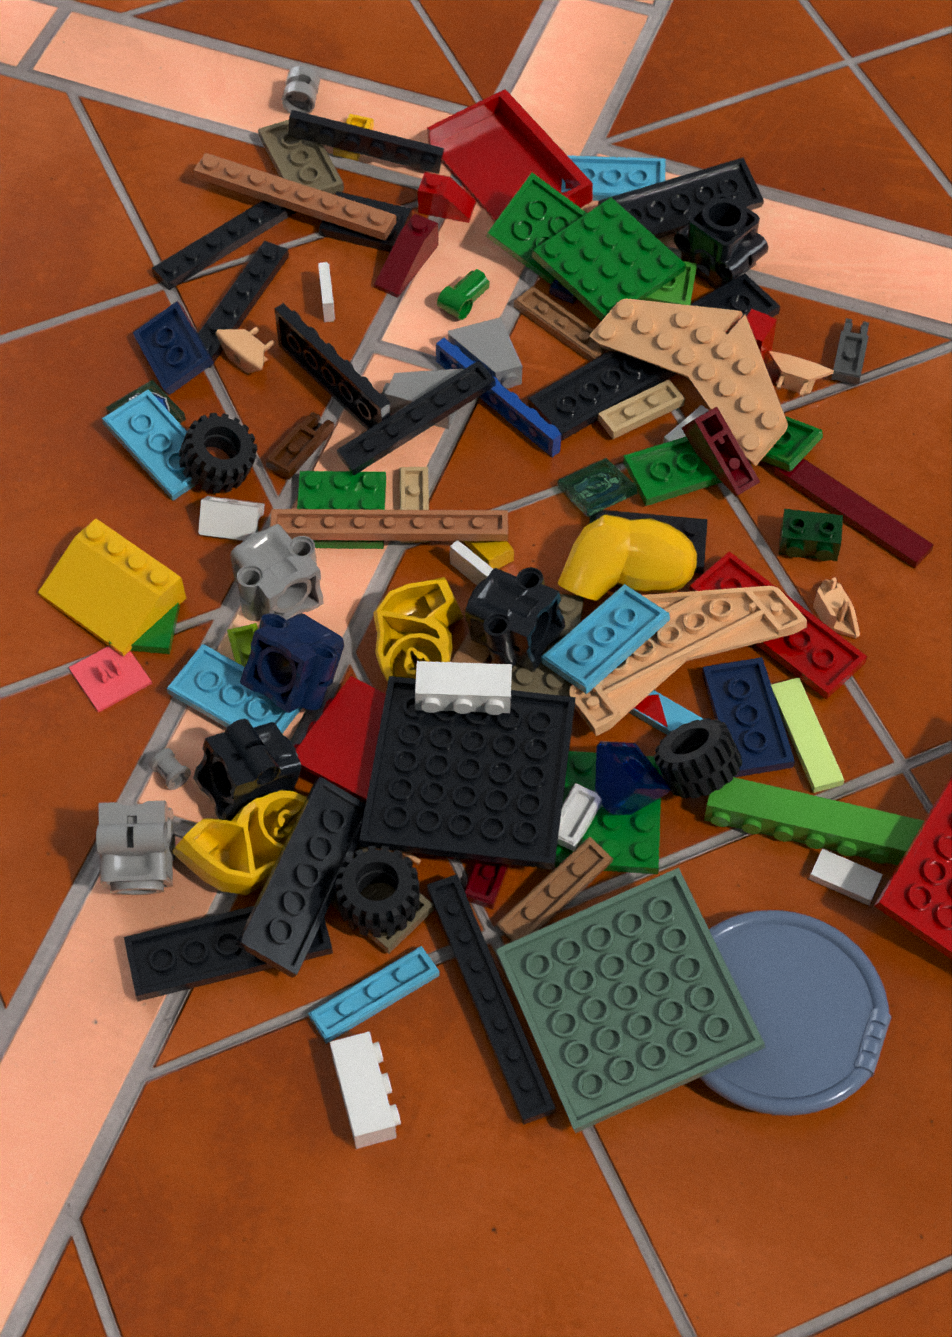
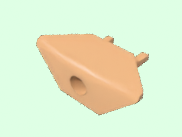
M257 327L250 332L246 329H218L215 335L229 360L247 374L263 369L264 362L268 360L264 356V352L275 345L274 340L264 345L253 336L259 332Z
M769 351V356L780 371L776 380V389L784 388L800 393L799 396L803 397L811 393L817 379L834 373V370L815 362L788 354Z
M835 577L831 580H823L821 587L817 590L813 608L821 621L836 633L856 639L860 636V631L852 602Z

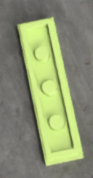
M800 678L771 684L781 719L813 793L842 786L844 783L843 775Z

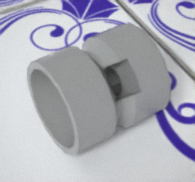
M297 66L288 72L282 105L289 113H291V110L310 114L314 110L320 78L313 69Z

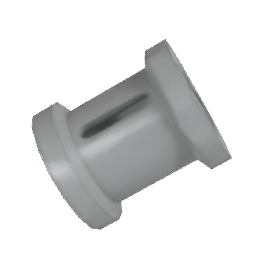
M170 748L159 751L149 764L154 772H158L166 780L165 784L170 790H175L184 785L191 775V770L187 766H182L176 760L175 754Z

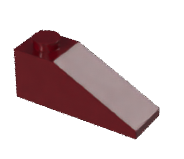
M416 213L411 217L401 230L374 284L376 289L397 298L401 295L439 246L437 222Z
M718 407L711 409L681 427L695 453L735 497L760 483Z

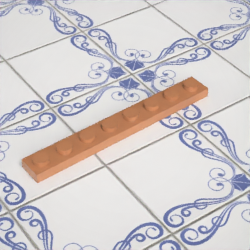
M208 153L204 154L193 170L194 178L382 240L387 239L397 223L395 214Z
M271 509L270 527L276 524L281 525L291 539L298 536H306L312 540L508 541V510Z

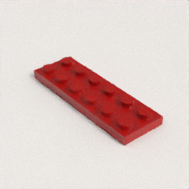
M729 551L690 585L689 592L775 585ZM785 594L807 619V628L795 634L757 643L756 645L827 700L866 663L868 656Z

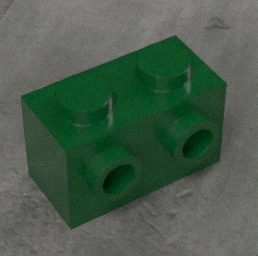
M784 509L780 527L778 554L790 557L815 558L821 561H837L842 542L843 515Z

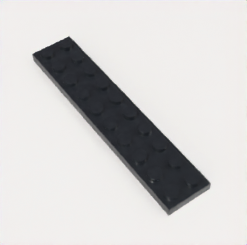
M746 273L690 304L691 306L741 311L743 316L745 314L746 317L751 309L771 317L776 316L780 311V305ZM610 350L529 397L528 406L535 409L547 423L556 426L561 433V440L563 441L597 421L598 413L662 383L677 373L618 351L613 352Z

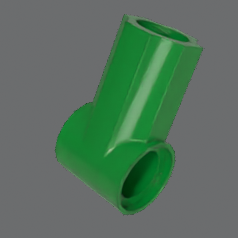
M478 269L475 271L471 270L454 287L449 285L441 291L437 299V306L457 319L463 320L470 313L473 303L489 288L490 281L482 271Z

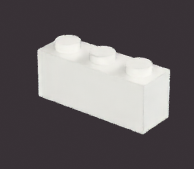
M417 661L415 710H423L429 713L455 711L460 714L486 712L491 715L510 713L512 664Z
M370 1031L331 1041V1055L356 1149L395 1139V1126L401 1125L396 1104L390 1105L387 1094L392 1093L388 1073L381 1074L378 1063L384 1062L379 1042H372Z

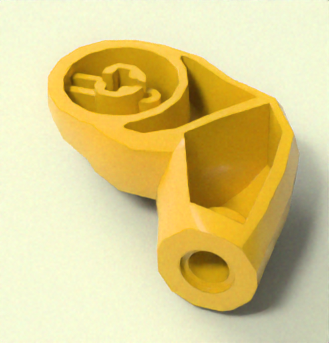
M606 514L583 528L572 546L558 584L576 595L591 600H599L615 585L622 587L624 584L634 591L643 594L652 592L671 593L683 588L691 580L697 566V553L692 541L681 531L669 524L651 518L630 520Z
M442 577L406 584L390 591L373 612L377 630L375 654L380 670L387 682L389 676L416 679L417 661L451 662L452 634L448 627L464 617L446 578Z
M280 790L264 797L255 798L243 806L231 821L212 818L202 819L186 833L175 846L172 853L203 881L222 892L248 895L266 883L307 797L293 791Z

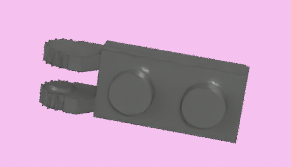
M846 318L844 330L840 334L833 368L834 373L831 379L859 384L869 337L867 335L869 322L863 321L859 334L851 332L852 319Z

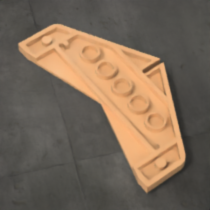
M622 299L589 335L596 344L604 349L613 352L618 351L683 375L691 380L710 409L718 407L746 458L754 466L762 460L787 429L788 423L749 321L745 314L743 316L741 311Z
M775 586L642 595L670 614V620L589 693L586 694L572 685L570 697H576V711L595 736H598L610 730L686 661L795 634L807 628V619L785 594Z

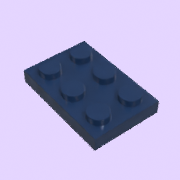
M178 301L133 332L157 379L168 395L214 364L188 315Z

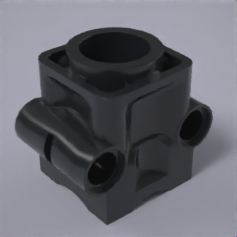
M725 193L715 195L689 216L688 224L674 235L675 245L682 252L681 260L697 264L696 274L703 277L714 289L730 283L741 274L750 270L756 265V261L769 250L765 238L758 234L759 216Z
M533 567L521 570L517 577L494 568L488 577L475 587L465 610V620L468 624L471 639L488 647L492 664H512V668L518 664L531 671H535L542 661L541 656L547 645L557 639L566 627L564 617L559 608V603L561 602L560 592L546 586L542 572Z
M239 719L230 724L224 733L205 738L202 747L204 757L196 767L193 779L200 790L213 802L217 817L220 820L231 821L243 806L255 798L264 797L280 790L294 791L300 776L301 763L293 744L286 736H283L274 722L253 728L248 719Z

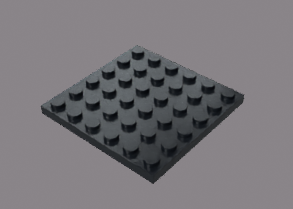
M389 676L359 839L360 846H375L377 849H382V846L389 847V850L554 870L576 697L511 690L510 713H501L499 715H491L486 712L460 714L455 711L429 713L423 710H415L416 679Z

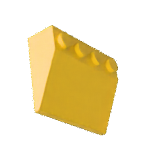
M94 519L74 537L38 592L41 598L108 646L110 641L112 643L110 647L123 657L132 649L131 645L178 602L180 605L186 599L182 578L98 519Z

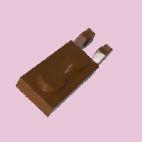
M311 412L302 423H298L268 456L266 467L290 480L323 441H326L334 430V422L326 420L315 431L314 428L319 423L320 415Z

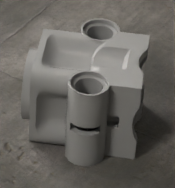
M276 524L264 531L250 535L231 551L230 556L234 580L238 584L242 613L248 620L259 621L264 614L268 613L280 615L287 620L299 613L312 611L324 604L320 587L321 571L317 566L315 543L311 538L298 536L291 539L282 526Z
M165 800L147 801L134 806L122 805L117 802L99 803V825L96 832V844L98 854L100 855V883L110 889V893L119 895L157 894L164 892V887H172L173 861L175 860V855L172 852L175 848V835L173 830V809L168 808L167 802Z

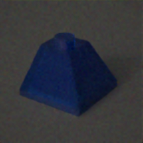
M600 741L597 745L595 792L602 799V806L613 815H631L671 791L666 781L636 743Z

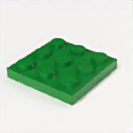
M531 173L490 228L486 237L549 284H552L555 278L532 258L533 250L587 213L537 175Z
M300 471L297 509L385 510L386 472H359L353 475L350 471ZM313 540L315 548L384 549V541Z

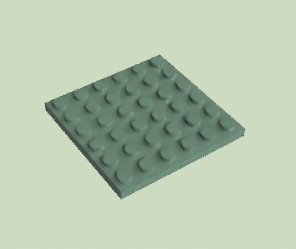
M679 868L496 949L575 1133L766 1048Z

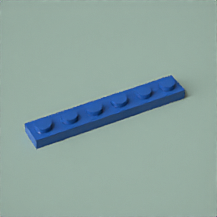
M445 338L436 343V362L446 370L465 369L476 362L462 353L457 345L451 344ZM493 376L496 386L480 395L479 398L549 456L554 457L558 454L561 446V433L557 427L547 423L535 409L529 408L520 400L517 394L507 390Z

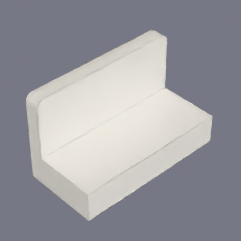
M207 496L201 500L198 533L200 535L244 541L247 537L258 531V521L264 515L265 504Z

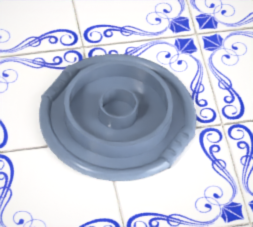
M761 910L743 913L728 918L709 929L766 1047L699 1077L710 1089L745 1109L770 1115L795 1116L819 1112L844 1101L861 1088L870 1077L874 1076L891 1021V1015L889 1014L887 995L882 980L872 962L857 944L841 931L821 920L784 910Z

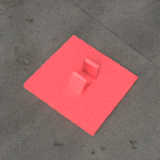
M110 646L69 667L70 672L98 713L152 684V681L131 651L123 657L117 651L110 648Z

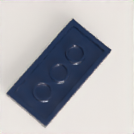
M763 658L703 667L702 676L714 717L727 725L742 757V766L739 767L740 771L733 777L793 768L795 760Z

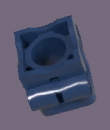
M299 613L287 620L277 614H264L261 617L258 630L254 632L250 656L243 670L240 684L254 692L267 696L276 706L287 713L299 707L308 710H318L322 707L328 687L333 683L344 648V640L339 634L303 613Z

